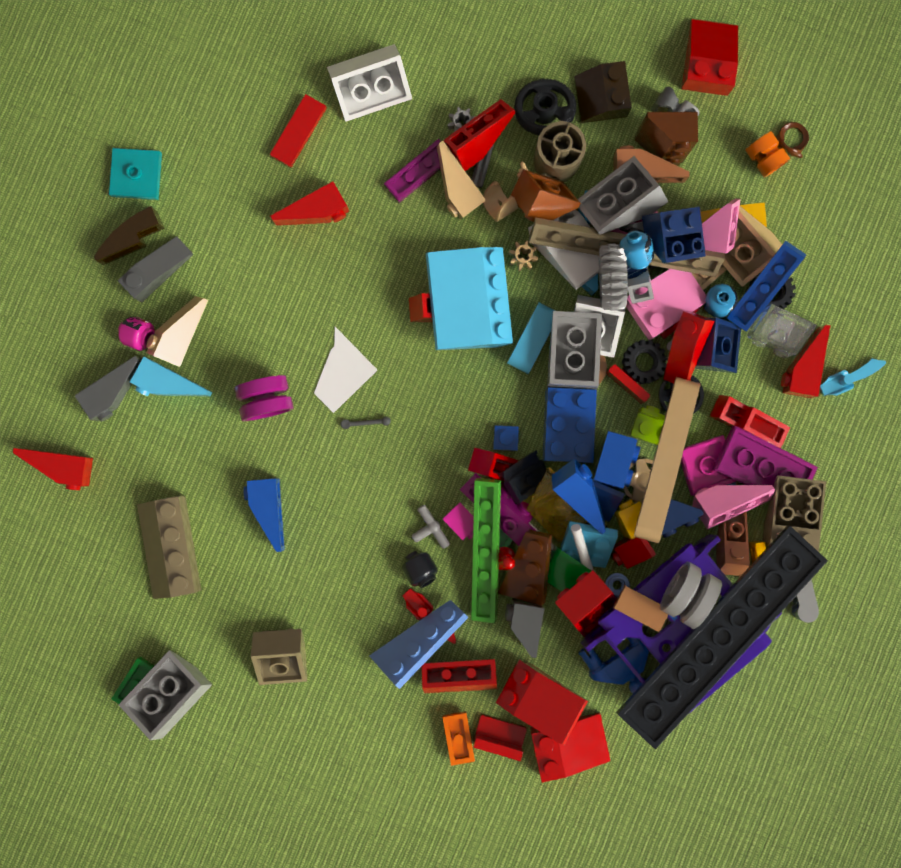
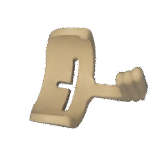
M523 161L520 163L521 168L517 174L518 179L523 169L528 170ZM494 181L485 190L483 197L486 201L483 202V206L494 221L498 222L518 209L515 198L510 196L507 199L497 181Z

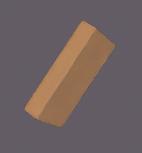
M625 585L613 606L614 609L660 632L668 617L667 613L660 610L658 602Z

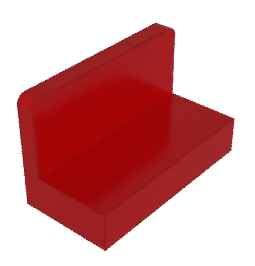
M482 714L480 715L474 736L473 748L521 761L523 755L522 746L527 729L524 726Z

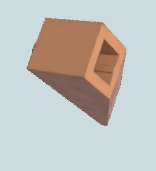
M747 511L718 525V537L721 541L716 546V564L725 575L741 576L750 566Z

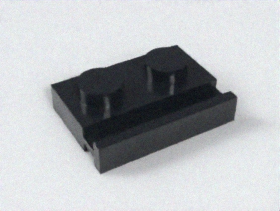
M537 450L530 452L498 473L505 482L503 484L515 504L521 503L552 481V477L545 464L537 456Z

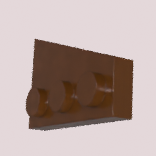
M531 529L525 532L513 558L515 566L511 570L508 569L498 594L540 606L546 602L552 543L551 534Z

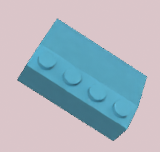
M479 247L425 253L435 349L498 348L512 344L513 338L503 247Z

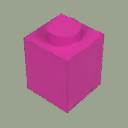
M459 502L443 517V520L462 540L466 537L470 540L473 537L474 516Z

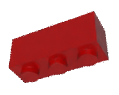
M495 659L424 663L422 665V689L424 693L497 689Z

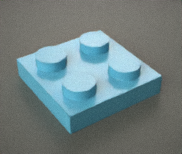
M569 521L560 549L581 563L571 531L572 525L579 524L592 566L606 568L618 538V530L605 528L606 532L601 534L592 525Z

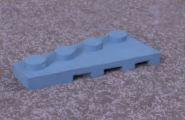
M449 600L369 656L393 684L400 689L468 619V616Z

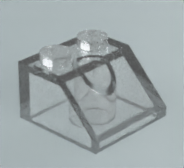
M771 304L762 311L751 325L746 337L752 339L754 345L762 348L767 346L774 350V354L787 358V356L790 357L799 352L814 331L816 324Z

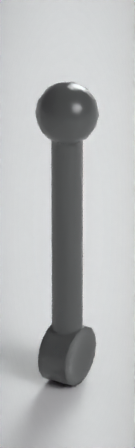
M385 416L382 419L352 422L343 420L341 427L349 429L350 426L373 424L387 426L391 423V419Z

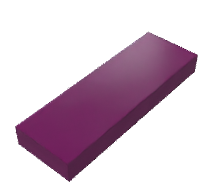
M440 139L436 140L384 183V186L398 203L441 170L437 146L441 142Z

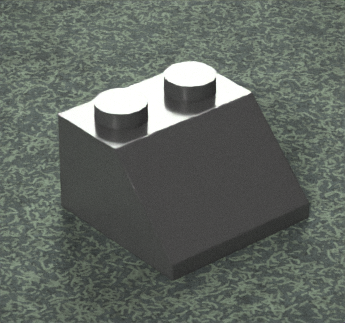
M512 598L511 604L507 603L506 621H508L510 628L532 658H536L544 607Z

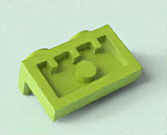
M649 405L646 408L638 409L629 436L657 446L665 415L660 414V409Z

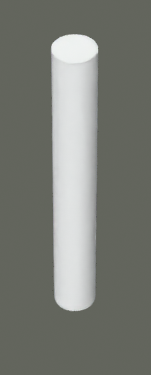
M574 524L571 526V531L581 564L592 571L593 566L581 526Z

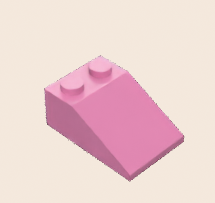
M669 269L651 280L654 299L632 304L629 295L626 308L647 339L651 340L680 321L683 311L693 312L706 303V294L692 273ZM641 287L635 291V294H645L648 288Z

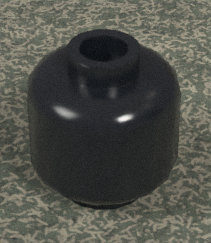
M413 551L405 557L406 562L403 564L402 570L412 586L424 588L436 580L435 575L438 572V568L429 553Z

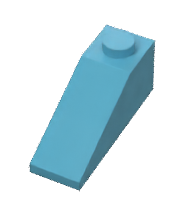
M143 357L130 383L137 386L135 390L145 396H149L151 393L163 396L211 397L213 393L146 357Z

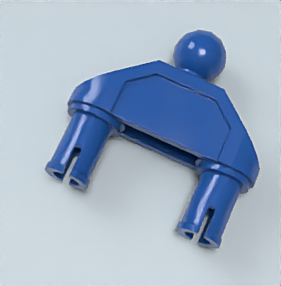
M627 637L630 642L629 646L620 652L640 674L644 671L649 650L639 638ZM583 648L578 652L589 668V676L592 680L622 685L629 681V690L632 694L641 686L640 680L618 654L602 662L594 649L588 652L590 656L586 654Z

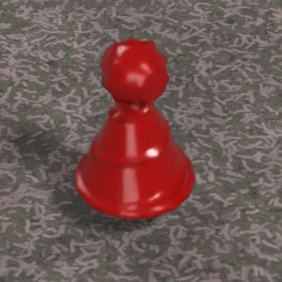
M509 547L499 548V570H511L515 566L513 559L515 553Z

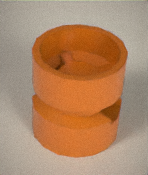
M772 131L756 140L745 150L752 161L758 162L757 168L764 178L790 160L786 151L783 148L777 147L779 141Z

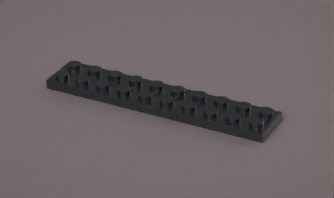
M787 525L718 600L704 622L685 636L616 713L656 750L828 560L797 531Z

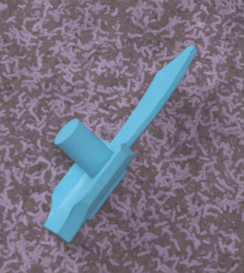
M871 359L850 374H848V371L843 370L829 376L820 385V391L823 396H837L854 388L853 382L872 375L886 364V361Z

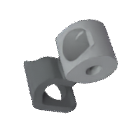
M671 87L663 89L651 108L652 112H656L659 107H668L666 112H698V116L700 114L698 108L689 101L685 100L681 104L678 103L679 99Z

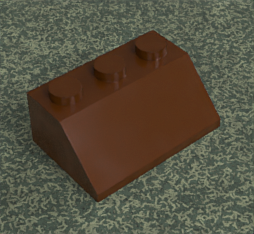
M647 112L635 134V141L647 152L678 166L680 163H683L698 142V112Z

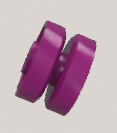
M285 375L263 377L235 386L236 400L241 402L252 401L239 408L241 421L259 420L294 410L292 397L287 395L276 396L289 389L287 377Z

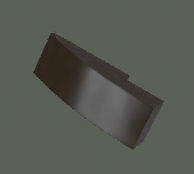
M150 206L123 222L100 246L94 255L95 260L102 265H106L147 247L143 238L165 229L158 212Z

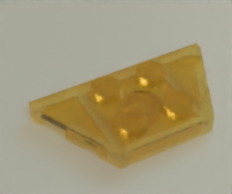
M549 467L538 484L534 496L529 501L527 511L560 542L563 541L569 521L591 524L553 491L552 475L555 472Z

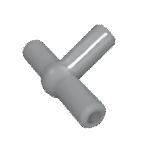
M426 505L420 506L417 510L427 525L412 534L411 537L414 542L417 543L428 535L433 534L441 548L448 547L450 543L440 529V523L433 518Z

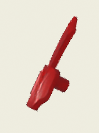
M410 588L402 595L406 602V608L417 620H422L432 613L433 605L422 593ZM454 633L447 639L453 644H456Z

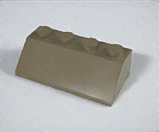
M177 496L137 504L153 599L170 598L201 591L186 497Z

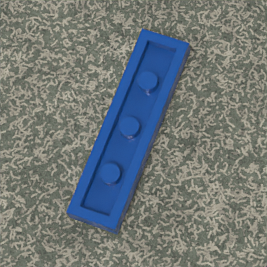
M785 240L737 303L735 309L728 315L727 319L747 332L803 261L806 254Z

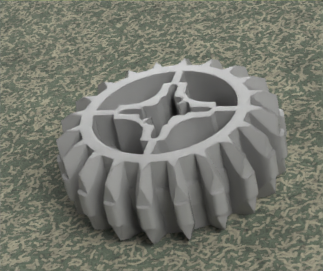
M620 244L602 245L599 249L600 299L604 310L618 311L619 309H625L627 305V262L624 248H620Z

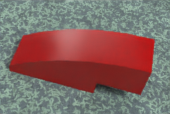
M719 395L710 414V417L731 428L732 426H737L779 448L782 447L791 428L762 411L725 395Z

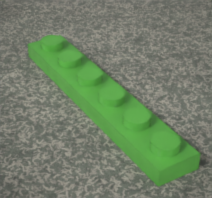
M477 478L474 483L471 620L489 623L497 621L501 480Z

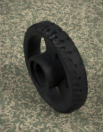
M548 78L536 79L525 85L517 94L514 105L515 116L522 128L527 132H531V134L539 136L547 126L535 124L536 121L541 124H549L555 118L570 123L573 121L576 113L575 96L569 87H566L560 81ZM550 90L561 94L567 101L568 106H558L557 96ZM535 92L533 109L523 111L525 99Z

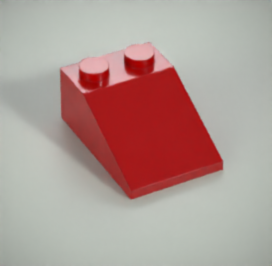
M691 19L681 89L728 96L735 87L737 75L738 25Z
M594 570L579 576L576 580L577 584L571 589H564L557 596L558 600L555 602L583 637L599 625L597 622L599 617L610 609L617 600L613 592Z
M519 660L496 703L513 716L561 745H565L588 701L535 665Z
M601 713L579 717L565 745H561L537 729L529 727L542 783L566 778L610 762Z

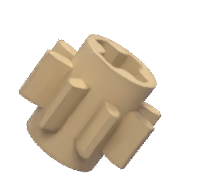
M528 241L524 245L515 242L516 251L509 250V255L514 256V259L510 261V265L516 264L519 266L518 271H521L522 267H527L531 270L532 265L530 262H537L538 257L533 256L537 247L531 248L528 246ZM520 252L528 254L526 261L524 258H518Z

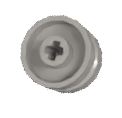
M687 561L680 567L669 583L662 597L660 610L672 617L680 614V622L695 629L704 622L714 607L721 591L722 581L709 573L702 576L701 568Z

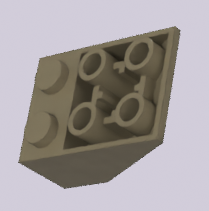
M776 476L775 490L764 522L762 542H765L767 548L788 525L819 552L826 481Z

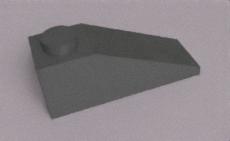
M176 236L136 263L118 282L134 299L142 303L194 254Z
M134 356L75 395L90 420H100V422H103L113 416L112 412L119 407L132 385L130 381L142 360L141 357Z

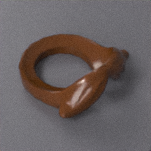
M797 122L787 123L780 129L778 135L775 136L779 141L777 147L786 149L791 156L803 158L801 152L809 141V133L802 124ZM790 128L798 129L802 134L801 144L793 148L787 146L784 142V134Z

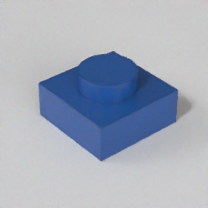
M494 426L493 450L518 451L519 427Z

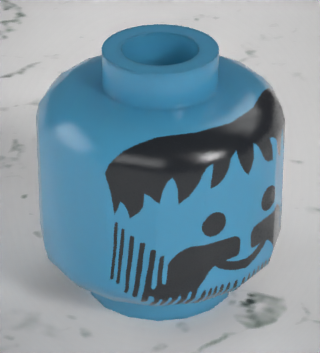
M632 231L621 240L620 248H624L628 267L636 270L643 269L654 259L653 243L648 234Z
M726 284L713 286L706 294L705 310L708 314L717 318L729 315L735 309L738 302L737 293L734 288Z

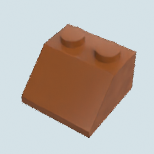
M525 169L522 170L511 193L518 207L525 213L524 216L533 222L535 217L554 220L579 208L581 204L564 182Z

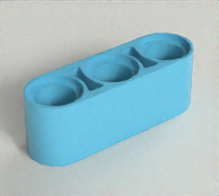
M540 302L538 303L507 364L529 374L551 332L552 314L555 310Z

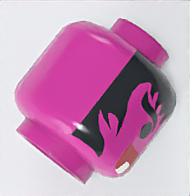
M130 316L119 325V340L123 345L138 351L145 350L149 337L155 333L154 326L146 320Z

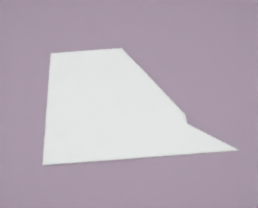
M336 327L334 347L329 353L314 392L333 413L377 371Z

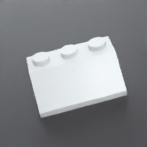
M395 44L327 67L345 121L412 99L401 56Z

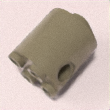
M558 121L549 124L542 130L538 137L533 160L535 171L538 174L561 182L569 181L576 174L586 150L585 137L579 127L570 122Z

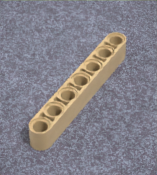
M678 377L675 379L634 531V537L655 543L660 541L696 405L700 383Z

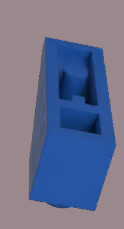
M574 458L552 475L553 491L597 531L604 534L606 532L604 516L593 483L592 472L585 464L581 465Z
M280 479L247 481V486H244L245 501L248 500L250 509L275 551H284Z

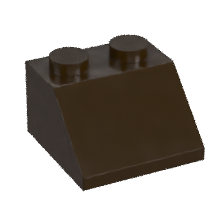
M625 61L600 64L574 76L580 123L628 117L632 106Z

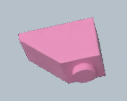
M735 198L702 223L705 250L728 253L735 247L740 199Z

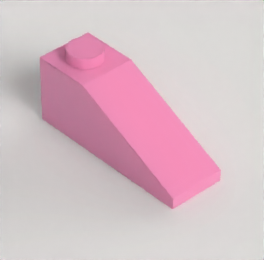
M716 485L709 489L703 488L699 490L694 496L692 507L703 511L704 515L700 516V519L705 527L710 529L770 501L775 489L772 485Z

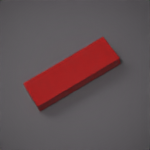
M305 94L272 149L270 156L287 167L292 168L326 111V105Z

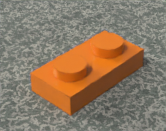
M467 712L442 715L451 766L475 762Z

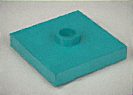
M112 148L109 195L118 198L159 200L162 153L152 150Z

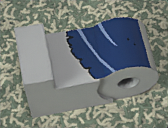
M627 266V286L632 304L654 299L648 266L639 270ZM641 287L648 288L645 294H635V291Z
M810 580L792 600L793 616L806 623L815 621L819 615L812 580Z

